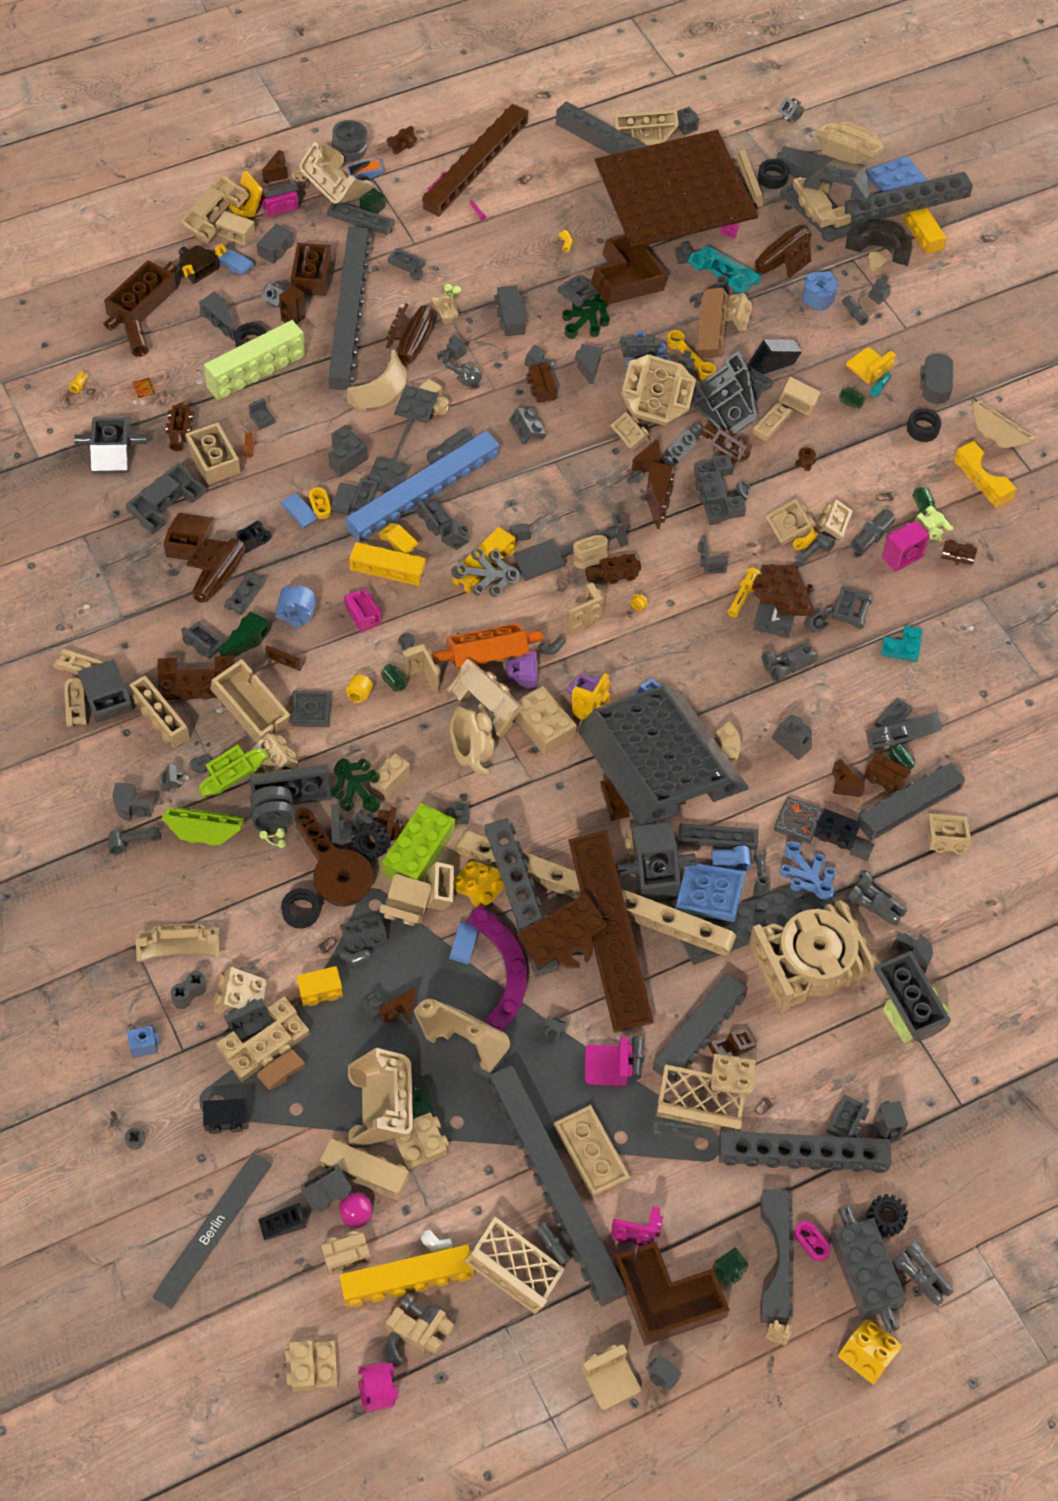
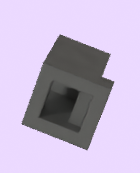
M663 1355L657 1360L653 1358L646 1366V1369L649 1371L650 1380L656 1386L660 1387L661 1385L663 1387L662 1393L665 1396L681 1378L682 1373Z

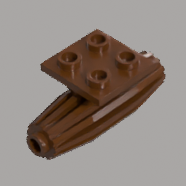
M800 225L783 234L756 259V270L765 274L785 263L787 277L791 278L812 261L809 242L811 238L810 230L804 225Z
M405 303L403 309L399 308L396 318L390 327L391 330H389L386 336V340H388L386 348L388 349L393 339L400 340L397 355L405 365L411 364L421 352L432 329L435 312L428 305L420 306L409 319L405 315L409 304Z
M205 538L186 563L188 567L203 570L192 590L193 598L197 602H208L222 589L236 570L246 550V546L239 539L231 538L226 542Z

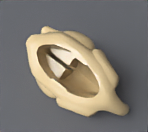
M480 702L478 705L479 713L476 714L472 710L457 707L454 710L449 727V735L454 748L453 753L461 766H469L476 773L487 776L489 770L483 768L481 764L486 763L494 751V740L491 732L492 721L487 714L488 708Z

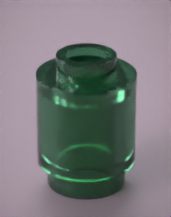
M850 387L843 388L839 395L841 403L854 409H861L866 399L863 393Z
M921 486L914 490L912 497L919 511L927 514L926 509L932 505L935 508V501L929 488Z
M388 664L382 669V679L394 692L402 691L406 688L408 679L397 666Z
M896 744L890 748L888 757L909 770L914 768L916 765L914 757L904 745Z

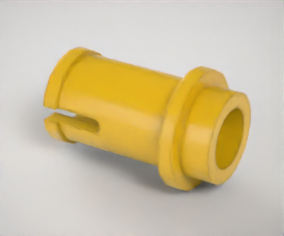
M79 371L75 379L69 383V389L73 393L81 392L82 386L88 379L87 374L82 378L84 374L82 371Z

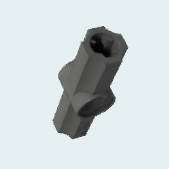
M888 509L882 510L873 521L869 520L864 525L861 533L851 542V546L856 553H864L874 542L878 543L881 540L885 531L895 521L893 512Z

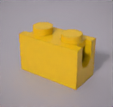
M337 966L296 976L303 1006H314L322 1001H335L339 997H343Z

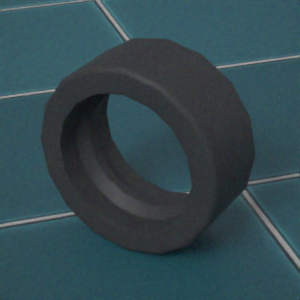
M778 159L763 161L759 166V183L768 189L784 187L788 181V165ZM776 171L782 176L770 177L765 172Z
M246 323L239 326L235 331L236 348L245 344L241 340L245 336H261L267 333L265 328L257 323Z
M929 409L915 410L911 413L907 423L908 434L914 440L920 442L933 441L937 438L941 428V418L937 413ZM916 421H927L934 428L923 430L914 423Z
M298 888L291 890L282 900L281 910L283 919L294 928L303 929L310 927L319 918L320 905L318 897L308 889ZM306 900L312 904L313 908L312 912L307 916L295 917L290 914L289 906L295 901Z

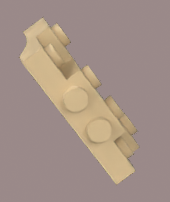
M220 175L179 223L198 239L208 243L218 232L213 225L216 219L230 204L240 207L250 195L245 188Z
M799 177L793 179V188L800 196L798 198L801 207L803 206L806 215L813 222H817L821 228L832 224L835 228L850 224L851 215L850 213L845 214V206L832 209V203L825 195V193L829 192V183L824 184L823 181L819 190L803 187L806 178Z
M467 659L447 690L454 693L458 697L457 699L464 703L473 694L491 712H494L490 718L492 729L496 732L497 736L503 738L513 726V719L523 707L509 693L510 689L503 683L499 684L496 681L497 677L489 671L487 673L484 672L472 660Z
M285 996L268 1007V1013L275 1022L254 1037L242 1043L237 1035L232 1032L216 1043L217 1049L241 1082L261 1068L266 1067L280 1055L282 1056L289 1052L294 1045L310 1035L309 1029L298 1017L297 1011Z

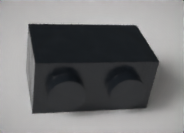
M246 1098L203 1101V1126L205 1131H209L211 1134H218L222 1130L238 1133L242 1132L243 1129H248V1103Z

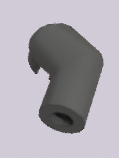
M558 637L550 645L547 642H541L538 645L539 652L543 655L556 654L565 644V640Z
M344 949L340 954V959L353 966L362 965L371 958V953L367 949L354 954Z
M390 1333L383 1349V1354L387 1363H392L393 1366L399 1367L403 1362V1357L399 1355L396 1347L401 1337L395 1333Z

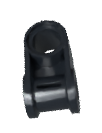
M255 521L246 528L239 530L236 534V538L246 546L244 553H248L260 545L266 544L272 537L271 532L265 530L261 521Z

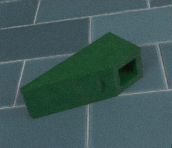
M250 611L246 617L241 619L238 628L232 631L226 644L224 643L221 646L220 656L234 655L235 658L260 645L270 632L269 620Z

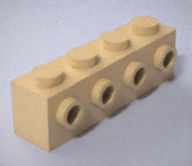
M146 676L129 684L131 692L129 697L134 705L138 704L142 715L151 720L150 723L155 731L159 730L166 744L169 743L174 749L190 739L185 723Z

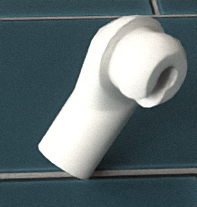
M431 1230L423 1231L422 1243L432 1252L452 1248L451 1238L439 1240Z

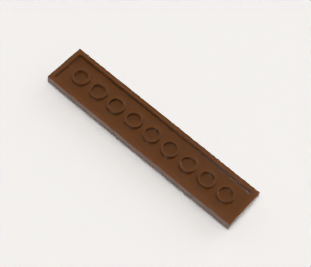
M604 830L568 839L581 896L587 893L608 926L606 930L592 937V942L613 1031L618 1033L654 1024L608 831Z

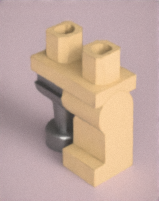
M407 1293L399 1308L396 1307L385 1323L386 1330L399 1335L400 1339L418 1348L423 1353L427 1350L437 1355L442 1348L443 1342L435 1336L438 1332L447 1337L450 1336L454 1329V1324L446 1318V1313L441 1309L439 1310L432 1305L424 1307L415 1302V1296ZM411 1310L419 1317L415 1321L406 1315L404 1311L408 1312Z

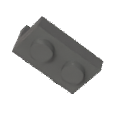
M517 407L509 418L522 444H526L530 438L544 439L547 435L533 409Z
M200 622L195 623L189 630L185 627L181 629L184 643L194 647L199 655H204L209 660L220 651L221 646L225 643Z
M262 998L251 1001L240 1009H234L224 1016L231 1033L234 1032L241 1041L258 1034L273 1023Z
M844 1094L826 1132L835 1137L857 1138L861 1126L858 1124L861 1119L865 1121L870 1110L866 1108L869 1101L865 1099L861 1103Z

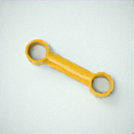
M670 331L667 345L671 349H678L682 354H684V350L691 352L690 359L695 360L694 366L698 369L700 380L703 381L716 372V367L713 363L704 362L687 345L682 331ZM678 338L680 341H673L671 339ZM703 370H709V371H711L712 373L707 374V373H704V372H702V371H703Z

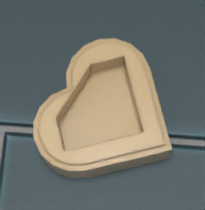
M870 252L868 255L869 269L879 271L888 264L889 259L878 252Z

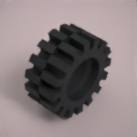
M367 823L357 828V831L353 833L352 841H355V843L352 844V847H356L355 852H360L367 860H374L387 852L386 849L390 847L387 844L390 842V838H386L389 833H384L385 828L384 826L380 828L381 824ZM368 834L374 838L375 848L370 847L367 843Z
M884 1194L883 1197L881 1195L878 1196L877 1199L872 1201L868 1209V1220L874 1218L879 1232L883 1233V1237H887L888 1234H890V1237H893L895 1233L898 1235L903 1230L908 1219V1210H905L907 1206L905 1203L901 1204L902 1200L900 1198L895 1200V1195H892L891 1198L888 1197V1194ZM882 1209L892 1210L895 1214V1220L891 1223L884 1222L879 1215Z

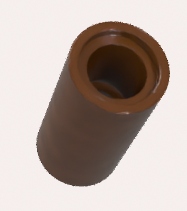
M131 320L125 324L132 355L141 357L148 353L147 342L141 322Z

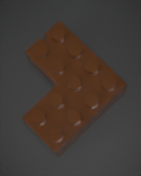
M625 235L606 239L602 255L609 264L594 269L591 284L600 293V296L607 305L664 291L668 275L645 246L631 249Z
M656 1242L639 1247L636 1254L637 1260H634V1249L615 1255L614 1266L626 1288L625 1296L644 1346L727 1318L730 1309L714 1269L672 1282Z

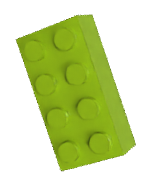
M420 803L382 861V874L393 879L394 875L398 874L423 882L426 877V871L436 862L454 834L455 819Z

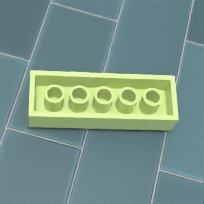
M291 320L205 363L204 370L207 388L217 400H220L300 360L305 356L304 334L302 330Z

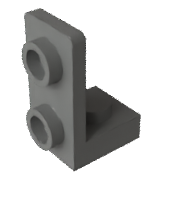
M702 535L701 541L698 542V552L702 553L700 565L704 567L705 574L726 573L728 566L727 556L709 557L706 535Z

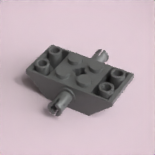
M131 415L95 416L92 418L90 434L74 435L75 446L90 445L92 473L128 472L129 448L131 444L147 445L146 433L131 434Z
M670 821L631 826L634 860L628 863H617L618 876L635 874L637 894L655 902L678 899L680 890L679 867L696 866L695 853L678 856L677 844ZM659 862L660 864H657V868H654V864Z

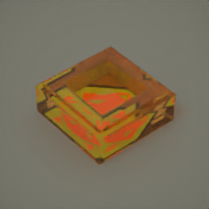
M149 377L132 382L138 398L155 394Z
M245 432L244 446L246 458L253 456V437L251 432Z

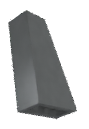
M783 146L781 152H778L776 159L788 165L789 175L796 178L807 177L835 159ZM824 180V184L829 183L830 185L828 192L830 193L833 181Z

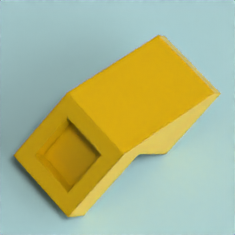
M390 523L377 533L380 539L390 541L396 552L400 551L409 554L418 545V542L399 524Z

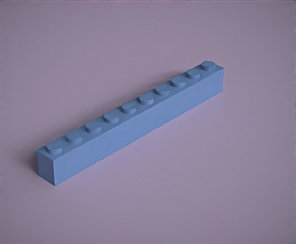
M487 431L483 432L347 516L346 528L358 542L369 538L372 533L382 530L391 521H396L404 513L411 512L418 505V501L422 500L425 503L431 496L438 495L444 488L454 485L462 477H467L473 470L481 468L489 460H494L498 456L500 445Z

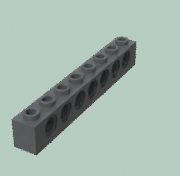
M961 172L869 195L866 202L856 199L845 201V214L850 213L851 222L849 225L853 227L968 198L971 196L973 184L967 174Z
M508 818L485 824V833L519 932L543 919L545 914H540V899L538 896H534L532 890L535 889L533 879L527 876L526 871L529 870L525 859H521L520 853L522 848L520 842L515 841L513 836L516 834L513 823L509 824ZM506 838L509 840V843L502 845L499 841ZM512 856L516 860L513 863H507L505 859ZM516 874L522 877V879L517 882L513 881L511 878L513 875ZM520 893H526L528 898L521 900L517 896ZM527 911H532L535 916L529 919L524 914ZM527 953L535 978L558 970L559 963L556 959L538 970Z
M721 1131L718 1139L719 1163H724L727 1166L745 1164L748 1167L767 1165L769 1168L788 1166L790 1169L809 1167L811 1170L830 1168L832 1171L852 1169L853 1172L873 1170L875 1173H884L889 1170L892 1164L890 1139ZM742 1147L746 1152L740 1153L736 1148ZM763 1148L767 1153L762 1154L757 1149ZM784 1149L788 1152V1154L783 1155L779 1152V1150ZM800 1151H807L809 1153V1156L802 1155ZM821 1152H828L830 1157L823 1156ZM842 1153H849L852 1158H846ZM863 1154H870L873 1159H867Z

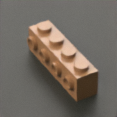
M724 288L704 289L703 296H701L702 311L699 313L701 323L698 327L699 342L696 343V349L702 358L722 357L728 301V295Z

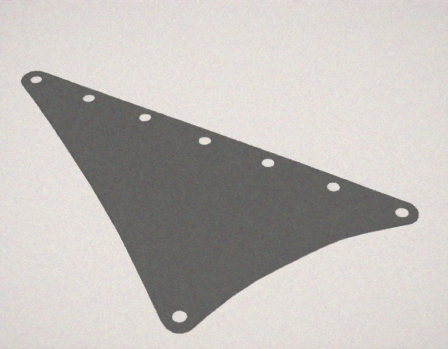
M370 889L369 893L360 902L356 903L349 922L379 914L385 927L387 943L367 949L371 953L369 961L359 966H353L340 959L341 952L344 949L347 950L346 941L342 936L324 969L337 966L343 997H339L335 1001H322L314 1006H303L301 1000L294 1008L310 1033L309 1036L291 1048L305 1062L304 1069L288 1076L285 1083L271 1090L257 1077V1074L263 1068L243 1082L239 1080L232 1069L203 1090L199 1099L200 1108L203 1112V1101L211 1100L214 1095H221L224 1100L246 1098L249 1122L349 1132L355 1125L363 1126L362 1088L356 1087L350 1082L348 1078V1065L373 1049L379 1048L403 1054L411 1062L413 1119L431 1112L432 1117L437 1116L441 1128L438 1129L440 1135H445L447 1140L517 1146L514 1140L516 1137L514 1132L509 1131L505 1120L507 1118L504 1112L500 1113L496 1102L498 1100L496 1096L491 1095L487 1084L489 1081L471 1070L474 1061L479 1056L475 1044L455 1032L448 1040L445 1037H438L436 1042L432 1043L425 1038L414 1012L411 1024L408 1023L402 1013L396 1019L388 1020L384 1023L380 1016L373 1021L361 1007V1002L376 991L388 1003L408 990L415 988V1008L425 999H434L455 1007L484 1022L499 1004L505 989L475 968L471 963L468 965L449 959L452 948L422 923H415L414 926L403 923L404 919L397 917L396 920L384 918V913L379 912L380 909L378 911L371 910L368 905L371 900L377 899L381 904H386L388 895L381 890ZM522 1002L516 1017L504 1031L510 1040V1053L498 1071L513 1065L543 1127L547 1129V1134L555 1149L566 1150L553 1123L591 1105L618 1154L701 1162L714 1160L719 1155V1138L710 1127L655 1116L659 1095L638 1081L628 1078L627 1086L587 1085L585 1083L586 1046L565 1032H562L559 1040H555L557 1033L554 1030L550 1031L548 1037L545 1036V1031L549 1028L544 1025L546 1019ZM293 1103H299L303 1106V1111L300 1115L294 1116L289 1112V1108ZM454 1116H460L464 1120V1125L460 1129H455L450 1124ZM618 1131L625 1132L628 1136L627 1142L624 1144L617 1143L614 1140L615 1133ZM702 1137L708 1141V1147L705 1150H698L695 1147L694 1142L697 1138Z

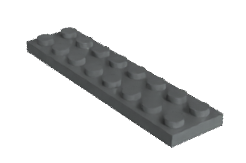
M809 880L804 881V882L813 884V883H812L811 881H809ZM787 887L739 905L735 922L707 917L703 918V920L736 934L737 937L731 949L733 951L749 944L753 926L761 924L762 927L776 924L785 927L787 922L798 913L817 908L824 910L825 905L831 904L834 907L835 902L832 898L821 899L812 891L805 889L794 891ZM707 933L701 934L704 937L710 936ZM680 940L693 965L720 955Z

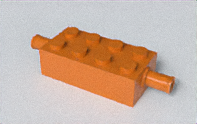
M516 622L446 637V650L432 652L433 663L436 664L450 660L456 668L459 667L461 669V666L467 659L472 660L477 665H485L488 661L506 660V657L510 656L522 657L525 653H529V643L543 641V634L541 629L526 633L524 628Z

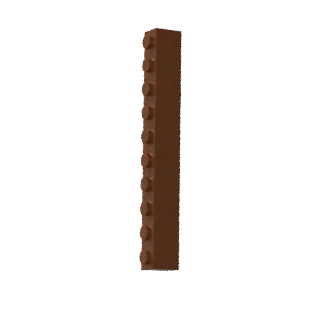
M511 104L508 109L506 108L503 114L486 129V132L479 136L477 141L468 148L466 153L462 154L459 160L452 164L450 169L442 175L441 179L434 183L432 188L423 195V209L440 217L528 124V111L514 104Z

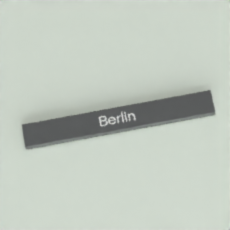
M255 1153L251 1155L154 1293L153 1298L172 1310L271 1168L270 1162Z

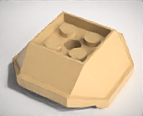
M848 121L841 122V124H826L817 129L815 133L823 154L849 163L860 164L869 158L874 159L882 153L884 148L876 132Z
M646 355L629 361L621 395L633 417L667 426L688 413L696 379L680 363Z

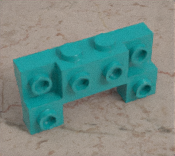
M705 246L698 252H692L688 260L696 270L708 269L717 277L725 276L729 283L728 285L733 287L732 290L737 293L749 292L750 288L754 285H759L762 279V275L710 246Z

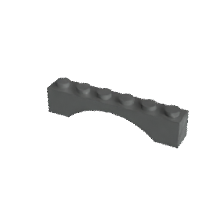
M763 1189L760 1196V1217L768 1226L773 1236L778 1259L775 1278L760 1300V1323L773 1324L774 1320H777L779 1324L787 1325L789 1317H793V1304H789V1296L793 1295V1282H789V1274L793 1272V1261H789V1253H792L793 1240H789V1232H792L793 1220L789 1219V1211L792 1212L793 1201L792 1198H789V1191Z

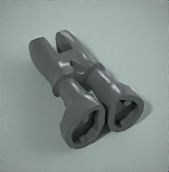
M810 643L801 644L789 651H783L782 654L777 656L770 650L762 652L761 655L765 670L767 672L770 671V677L775 682L784 680L785 675L795 672L798 668L814 663L819 657L815 651L810 652L812 649Z
M868 872L863 875L846 900L851 904H858L867 908L868 911L877 914L894 926L899 924V916L903 917L908 911L901 903L873 887L872 875ZM864 894L873 898V901L867 898Z
M918 1239L892 1262L895 1271H905L912 1278V1282L916 1283L927 1298L937 1306L943 1302V1298L934 1288L935 1286L946 1296H950L954 1292L950 1283L935 1269L933 1263L927 1259L923 1253L922 1244ZM911 1259H913L919 1264V1266L921 1267L920 1270H918V1268L913 1264Z

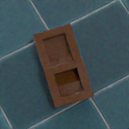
M748 1028L731 1032L728 1037L711 1041L708 1045L713 1056L714 1054L734 1057L757 1046Z

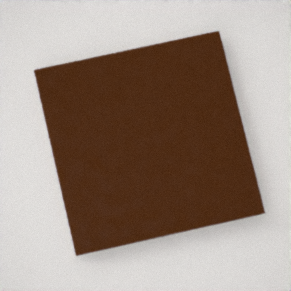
M718 129L594 159L631 249L758 218V214Z

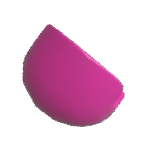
M352 1192L340 1201L341 1220L347 1226L359 1228L366 1225L371 1219L372 1204L364 1193Z

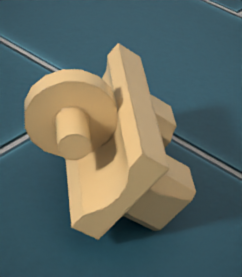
M446 293L439 297L431 298V303L444 325L452 324L454 319L458 318V312L453 306L451 298Z

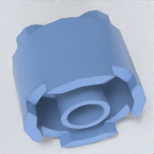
M827 271L809 273L807 275L802 293V300L805 305L808 304L814 310L822 311L828 309L835 302L838 283L833 274Z
M290 585L283 587L280 591L276 607V617L291 623L294 627H302V624L310 622L317 601L314 598V592L301 585H298V588H290Z

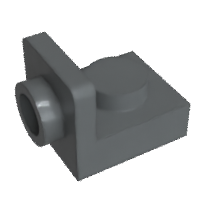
M264 398L249 404L250 417L259 430L275 423V418L267 409Z

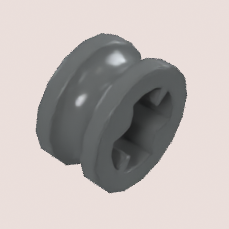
M131 1128L125 1134V1141L130 1149L135 1150L144 1145L145 1136L141 1129ZM135 1135L137 1137V1135H139V1141L135 1142L133 1140V1142H131V1136Z

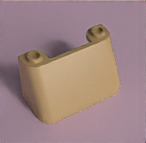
M314 141L300 162V171L335 204H343L369 197L376 189V186L368 180L361 181L352 175L347 176L340 168L343 165L344 156L334 147Z
M425 999L414 1009L416 1018L427 1040L435 1043L438 1037H445L448 1040L454 1032L463 1036L476 1045L481 1057L480 1066L489 1073L510 1047V1040L507 1034L455 1007L434 999Z
M375 1048L348 1065V1078L354 1086L362 1088L363 1126L355 1125L349 1130V1145L365 1146L409 1134L413 1128L412 1074L409 1058L400 1053Z

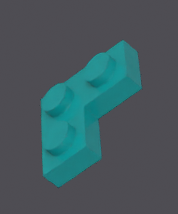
M904 626L902 640L884 637L880 656L917 663L923 629Z

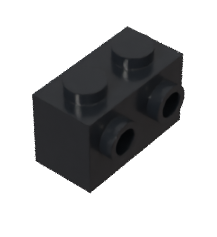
M824 809L814 837L821 841L835 844L841 849L851 851L861 822Z

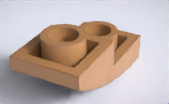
M291 1050L264 1067L257 1074V1077L271 1090L285 1083L288 1076L303 1070L305 1062L294 1050Z

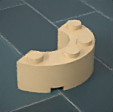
M729 721L716 732L715 741L736 769L741 750V740L738 731Z

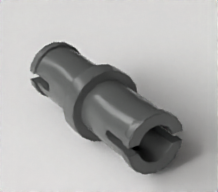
M851 296L843 299V305L849 310L850 316L854 317L859 325H865L869 318L862 311V307L856 304Z
M634 1036L631 1038L632 1058H628L630 1064H632V1077L628 1078L638 1080L641 1079L642 1063L645 1060L643 1055L645 1039L640 1036Z
M546 1222L535 1230L547 1245L545 1248L552 1252L561 1266L572 1259V1256L569 1255L561 1244L562 1240L560 1237L555 1236Z

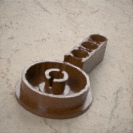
M308 808L298 809L295 813L296 828L318 861L313 874L314 886L317 892L327 902L336 906L345 907L360 902L369 893L373 885V869L369 861L358 852L337 849L312 811ZM313 833L318 834L315 837L310 836ZM321 849H328L325 852L320 851ZM341 876L342 879H347L348 881L340 882L339 877Z

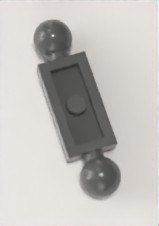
M694 423L690 426V429L686 428L664 451L667 455L660 459V463L673 466L674 462L676 464L679 463L699 441L696 437L701 436L702 425Z

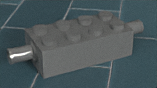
M846 1205V1208L842 1206L838 1209V1213L845 1227L833 1230L830 1241L861 1320L880 1315L886 1333H891V1330L894 1332L900 1327L893 1311L903 1308L907 1298L874 1218L856 1222L851 1205Z

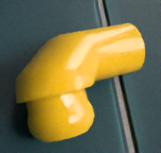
M562 230L559 232L558 237H561L560 240L565 241L562 250L567 253L570 251L574 240L569 231Z
M811 529L806 536L796 538L793 541V547L796 550L807 548L818 536V533Z

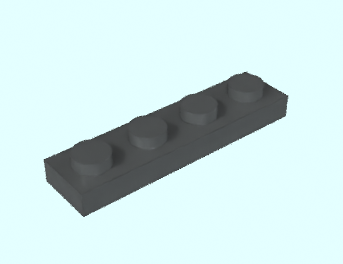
M332 203L327 211V216L385 235H388L394 225L393 219L344 203Z
M680 823L679 844L723 848L747 846L750 850H757L758 829Z

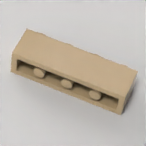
M330 1139L320 1159L321 1169L326 1170L333 1165L339 1164L349 1181L399 1201L409 1180V1171L403 1165L391 1164L382 1156H372L366 1150L359 1147L355 1149L340 1139H337V1141Z

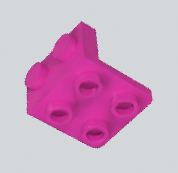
M296 191L270 198L261 195L260 203L267 217L299 209Z
M620 1037L619 1046H586L585 1083L587 1085L627 1086L628 1077H632V1064H628V1058H632V1045H628V1037Z
M652 1206L648 1226L613 1219L611 1237L620 1243H626L627 1241L635 1243L638 1247L654 1243L655 1236L659 1237L663 1222V1216H659L661 1208Z

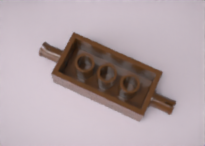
M147 260L104 300L106 314L110 316L103 322L104 327L111 331L119 322L125 325L131 320L141 322L176 289L175 277L172 274L177 270L176 264L169 261L162 268Z

